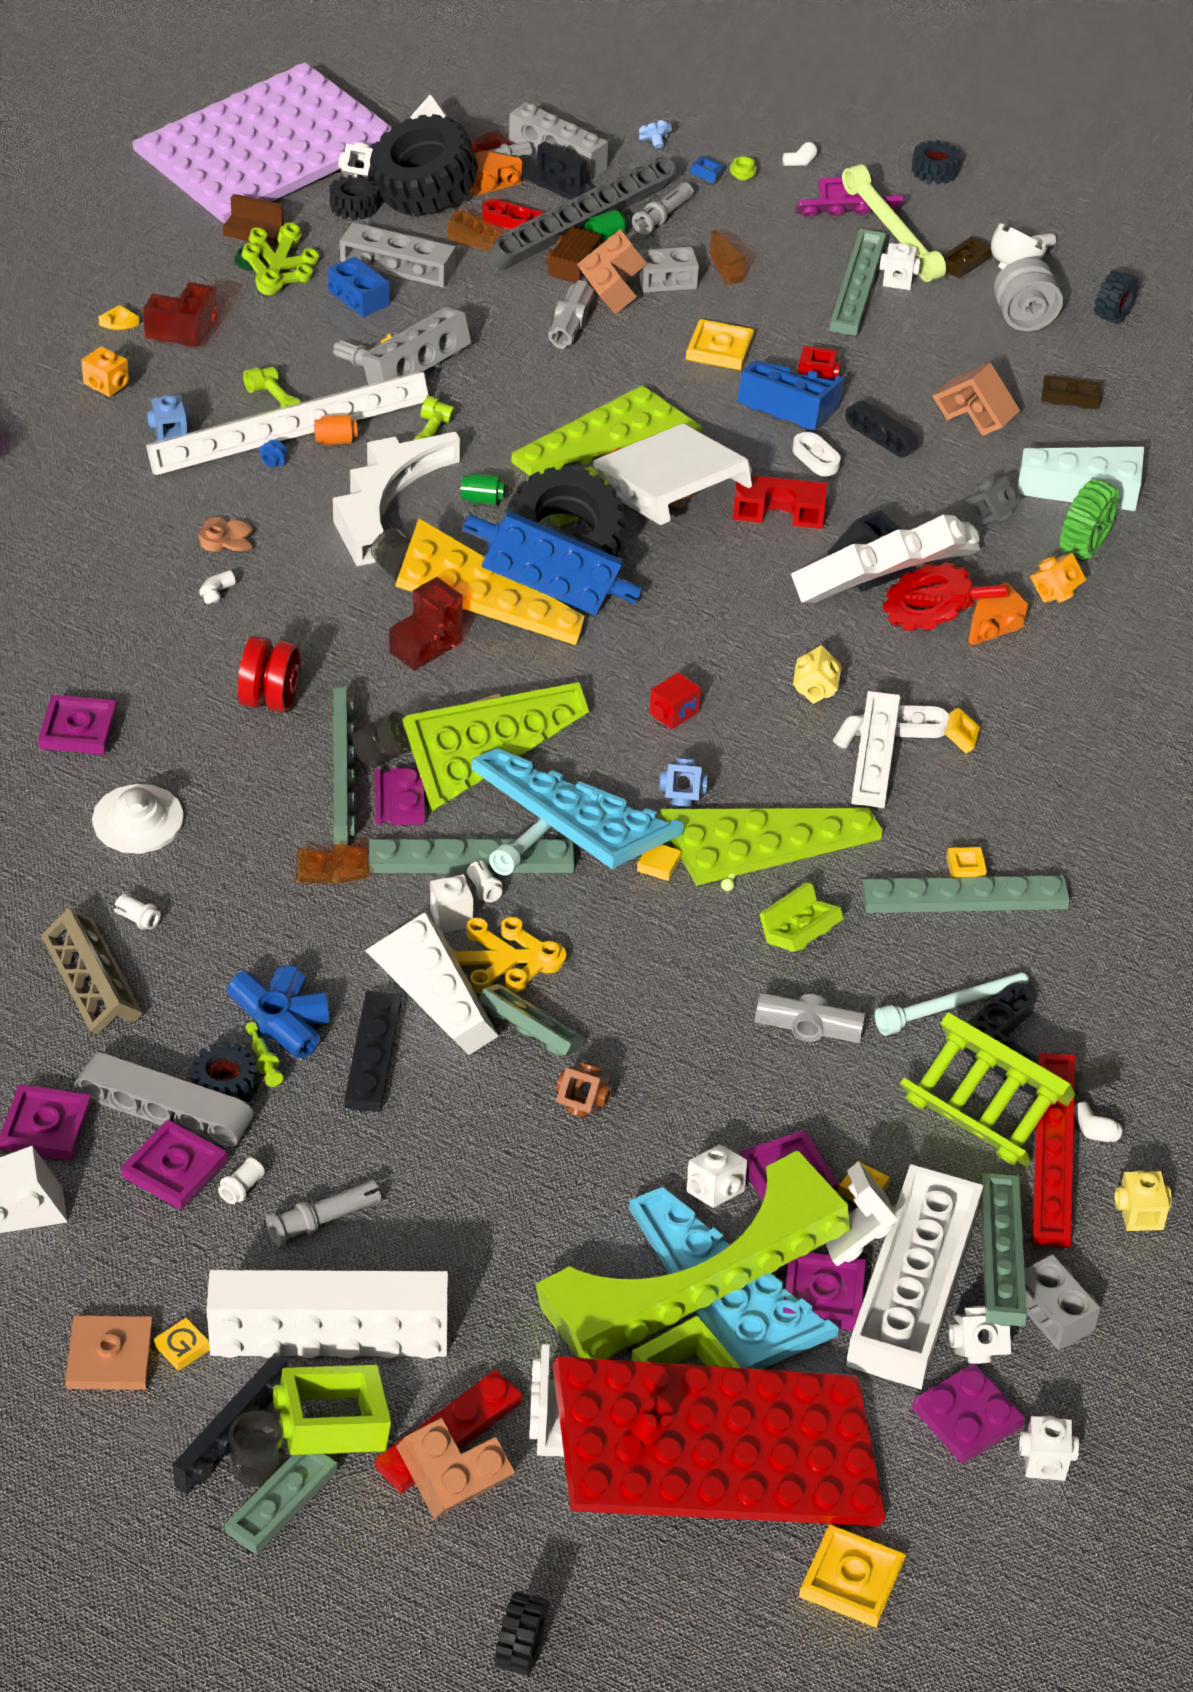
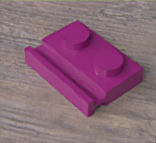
M418 768L390 769V772H380V769H375L376 825H381L382 821H391V825H425L424 786Z

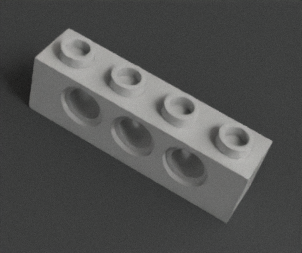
M527 102L510 112V141L516 144L528 141L533 152L536 154L538 145L545 141L587 160L586 178L589 180L607 169L608 141Z
M352 222L340 239V262L356 256L376 272L444 288L456 270V246Z
M444 307L362 354L361 357L368 385L418 371L423 372L428 368L439 365L440 361L450 355L460 353L462 348L471 344L465 312Z

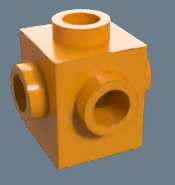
M101 346L81 360L83 383L94 390L110 397L129 384L128 361L122 356Z
M1073 553L1058 558L1051 556L1038 564L1040 569L1030 575L1043 603L1055 599L1060 603L1071 598L1074 595L1073 590L1086 581Z

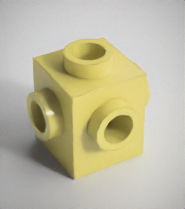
M821 645L797 659L793 685L800 694L804 695L813 704L823 698H829L838 691L842 665Z
M1138 1170L1124 1172L1121 1186L1115 1189L1114 1199L1116 1209L1122 1210L1126 1231L1163 1230L1168 1211L1171 1208L1172 1195L1170 1187L1164 1185L1161 1171Z

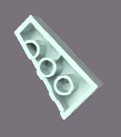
M1144 447L1024 448L1017 495L1073 502V499L1078 495L1079 490L1083 488L1085 483L1091 479L1106 481L1118 488L1120 504L1117 509L1135 511L1141 486Z

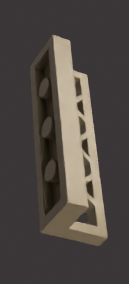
M68 907L41 937L90 1032L98 1035L116 1016L134 1023L143 1012L93 918ZM66 928L67 933L64 945L59 946L55 939ZM73 952L79 953L76 969L70 968ZM85 976H91L92 978L89 993L82 992ZM98 1000H103L107 1008L96 1018Z

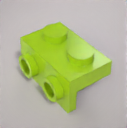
M806 882L762 911L760 919L767 944L796 952L804 949L809 942L819 935L829 932L831 927L843 920L841 907L817 901L813 884Z

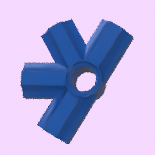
M285 965L282 968H277L268 987L252 972H245L244 970L235 975L227 986V995L257 1022L260 1034L268 1038H275L295 1058L305 1059L313 1053L316 1046L320 1043V1035L310 1025L329 1023L326 993L319 992L301 995L306 985V975L302 974L297 967Z

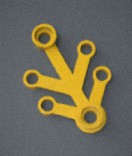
M507 917L502 921L501 934L505 939L515 940L526 949L516 950L487 930V922L481 918H472L467 922L466 934L470 940L478 941L490 950L454 951L450 946L460 965L492 964L486 970L479 969L471 973L470 984L476 993H482L484 988L490 987L492 983L505 973L506 988L512 992H521L526 988V983L538 973H555L561 969L566 961V950L561 944L554 941H539L522 930V922L516 917ZM517 963H528L522 969H511Z

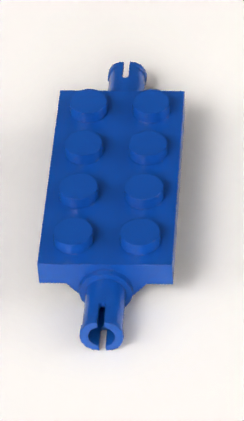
M508 510L500 523L496 522L493 524L472 513H469L467 516L468 520H465L462 532L483 539L489 545L482 560V568L595 616L605 596L609 594L626 600L633 605L637 601L635 598H638L642 586L617 577V573L622 566V559Z

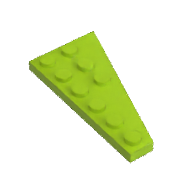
M642 385L514 451L511 462L529 476L536 472L543 474L547 468L555 467L556 470H560L562 466L571 462L591 463L593 457L607 455L617 448H625L681 424H685L701 434L702 426Z
M580 682L406 715L402 721L431 811L437 810L484 780L483 777L471 770L473 758L496 748L521 757L589 713V709Z
M869 808L659 809L658 819L671 824L673 819L684 823L682 835L672 839L671 842L675 849L681 850V860L696 886L725 879L730 874H736L737 876L882 839L883 832Z

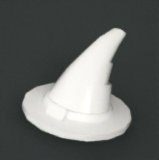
M132 784L118 787L104 795L94 808L92 824L96 836L106 846L123 853L141 854L158 850L172 842L182 829L184 813L179 800L168 790L155 785Z

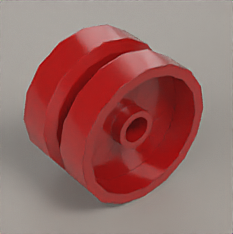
M251 636L248 639L238 675V700L240 705L260 708L266 702L268 710L289 712L295 699L300 676L301 649L298 643L280 640L273 647L271 639Z

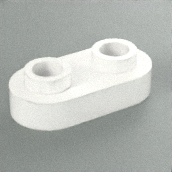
M803 432L794 437L793 453L819 476L827 477L839 471L841 459L839 453L819 435Z
M899 705L895 736L918 738L942 737L945 735L944 732L949 714L944 709L934 706Z

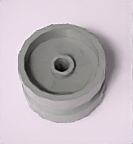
M1034 258L1018 259L1004 267L998 273L994 282L993 293L1007 324L1015 330L1026 332L1039 330L1049 325L1058 316L1062 308L1063 296L1049 266L1042 260Z

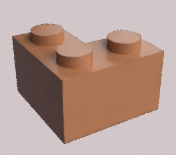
M620 229L577 265L598 295L616 314L637 297L626 281L647 265V262Z
M991 362L950 379L932 396L947 420L968 412L982 436L1003 428L1020 411Z
M442 1418L407 1435L396 1446L433 1519L503 1484L515 1474L497 1437L460 1454Z

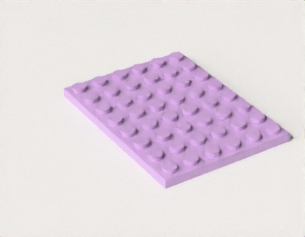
M305 62L283 73L276 74L261 83L254 84L252 87L235 93L222 101L213 103L200 111L191 113L176 122L169 123L152 133L145 134L143 137L132 142L136 153L225 224L231 216L230 198L233 194L272 202L341 169L339 168V158L341 152H345L346 144L363 143L373 149L376 142H380L381 135L385 131L389 132L391 130V126Z

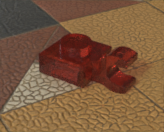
M495 131L470 139L474 153L500 148L502 144L511 145L509 140Z

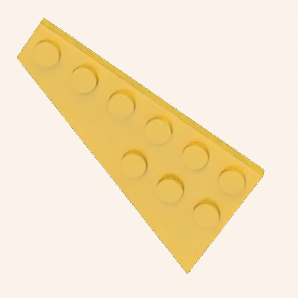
M420 518L418 519L395 587L576 645L584 615L551 596L482 568L484 556Z

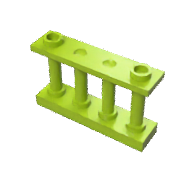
M948 1012L940 1023L947 1035L945 1038L947 1043L918 1086L906 1078L902 1079L900 1085L907 1094L905 1099L921 1110H924L927 1106L998 1149L996 1154L1009 1164L1015 1165L1018 1161L1028 1167L1031 1160L1027 1152L1022 1149V1146L1050 1104L1055 1105L1058 1101L1068 1107L1075 1096L1071 1084ZM967 1047L977 1053L975 1055L977 1060L947 1104L932 1095L931 1091L959 1050L963 1051ZM997 1065L1007 1071L1005 1074L1007 1079L977 1122L960 1111L987 1070ZM1028 1083L1038 1089L1036 1091L1038 1097L1010 1139L1007 1140L992 1131L991 1128L1019 1086H1024Z

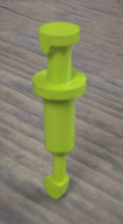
M249 1022L245 1028L253 1038L251 1045L257 1057V1071L261 1074H266L265 1082L268 1086H278L283 1081L282 1073L276 1070L280 1064L279 1058L276 1054L270 1053L265 1040L259 1038L256 1023Z

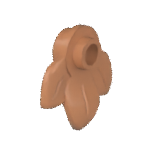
M211 517L204 522L203 528L199 531L198 538L201 547L208 551L219 552L224 547L232 551H247L252 549V545L245 538L252 534L253 527L240 520L227 522L223 517Z

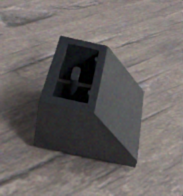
M882 510L860 517L851 524L832 546L827 556L852 544H869L900 528ZM913 566L874 578L856 586L862 592L900 578L907 572L912 573Z

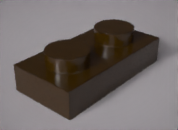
M971 236L943 255L946 272L961 278L991 258L993 254L991 245Z
M1044 375L1041 401L1054 405L1063 404L1078 406L1083 409H1098L1102 383Z

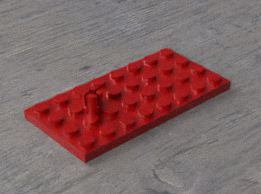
M557 1356L553 1363L570 1511L880 1526L886 1519L857 1375Z

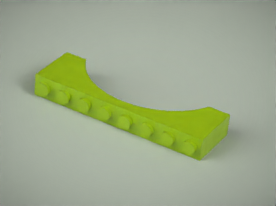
M797 1150L766 1166L767 1187L764 1201L758 1214L746 1231L719 1254L694 1267L664 1276L644 1279L607 1278L567 1267L536 1283L540 1309L578 1358L608 1359L616 1352L642 1341L645 1337L666 1326L675 1324L685 1316L709 1306L712 1302L733 1291L742 1289L745 1285L776 1271L779 1267L799 1257L807 1255L810 1251L823 1244L838 1239L850 1231L848 1204Z

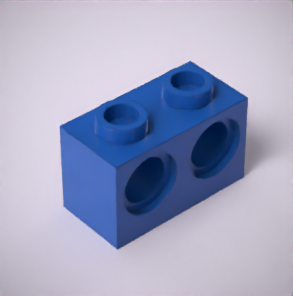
M356 256L328 268L327 286L329 292L360 316L365 317L390 305L389 281Z

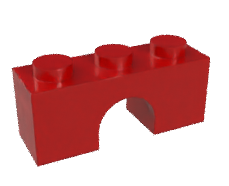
M750 475L752 487L747 488L736 481L732 520L762 523L763 516L767 511L780 509L791 514L793 517L792 526L823 528L827 483Z

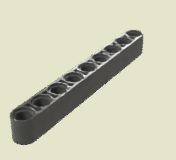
M658 156L501 234L488 251L487 259L489 263L496 269H506L557 243L561 234L565 235L570 227L574 226L575 229L579 228L582 230L585 223L591 217L611 210L620 211L660 191L675 173L674 162L666 156Z

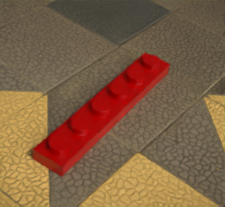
M1039 1052L1038 1065L1070 1083L1074 1091L1075 1055ZM1074 1098L1068 1107L1058 1101L1055 1105L1050 1104L1036 1125L1032 1245L1070 1248Z

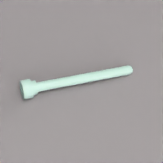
M540 819L512 845L499 846L490 855L489 861L493 870L500 875L512 873L520 864V855L552 826L543 819Z
M1020 972L901 1009L899 1006L894 1007L893 1005L884 1006L876 1009L875 1022L881 1034L887 1036L899 1032L901 1027H904L908 1021L999 994L1013 983L1027 984L1029 978L1027 974Z

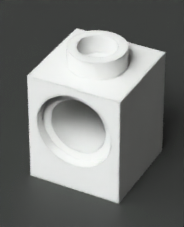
M464 874L430 881V911L435 924L442 933L467 929V922L473 918V897Z

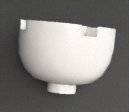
M998 224L991 240V251L993 256L1000 262L998 265L1000 269L1018 259L1034 258L1042 260L1048 249L1046 246L1043 245L1040 250L1036 247L1038 241L1011 227L1006 232L1002 230L1004 224Z

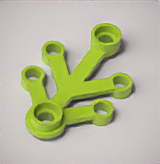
M289 222L281 226L277 236L279 246L276 253L273 252L266 242L267 233L265 230L257 227L251 230L249 235L250 243L244 245L241 255L256 271V287L261 293L275 295L281 290L283 284L299 281L306 283L310 281L313 272L311 267L316 266L319 258V253L316 250L307 248L304 249L300 256L286 258L289 249L297 247L300 241L301 232L298 225ZM259 253L263 255L270 265L268 269L258 258ZM296 267L295 272L279 274L280 270Z

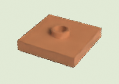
M73 1315L65 1377L66 1389L146 1390L153 1330L152 1317Z

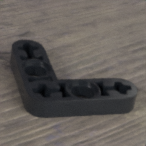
M1013 983L1007 986L967 1023L1038 1065V1057L1006 1037L1033 1012L1036 999L1035 991L1030 986L1024 983ZM1013 1000L1017 1001L1012 1009L1011 1007ZM992 1015H1000L1007 1020V1022L997 1024L992 1022L989 1019V1017ZM965 1047L963 1051L977 1060L975 1057L977 1053ZM997 1065L994 1068H989L1005 1080L1007 1079L1005 1075L1007 1071ZM1026 1083L1024 1086H1019V1089L1023 1092L1037 1095V1089Z

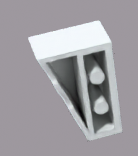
M33 1146L0 1157V1233L68 1222L63 1187Z

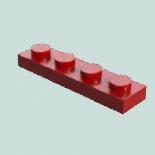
M495 1369L411 1433L442 1418L458 1450H460L522 1403V1393ZM404 1438L375 1459V1469L401 1494L415 1484L396 1447Z

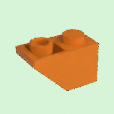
M488 151L475 153L478 162V174L470 190L473 196L521 184L522 160L520 158Z
M1006 582L1000 585H1009V583ZM1010 585L1009 597L978 599L968 641L971 645L1024 628L1028 604Z

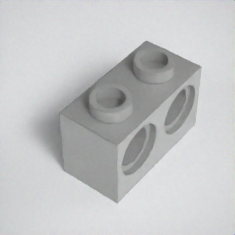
M692 246L638 250L647 262V265L637 272L643 293L697 289L699 265Z
M1052 1254L1024 1269L1027 1315L1058 1351L1095 1331L1101 1308L1095 1297L1091 1293L1086 1292L1075 1280L1068 1267L1063 1266Z

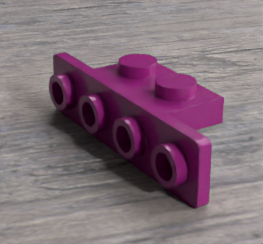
M870 176L871 185L873 186L872 176ZM842 177L819 178V199L800 200L794 208L795 214H802L804 217H812L824 212H829V215L832 216L842 215L845 211L867 214L872 210L859 194L850 195L846 191ZM903 195L881 196L894 212L904 202Z

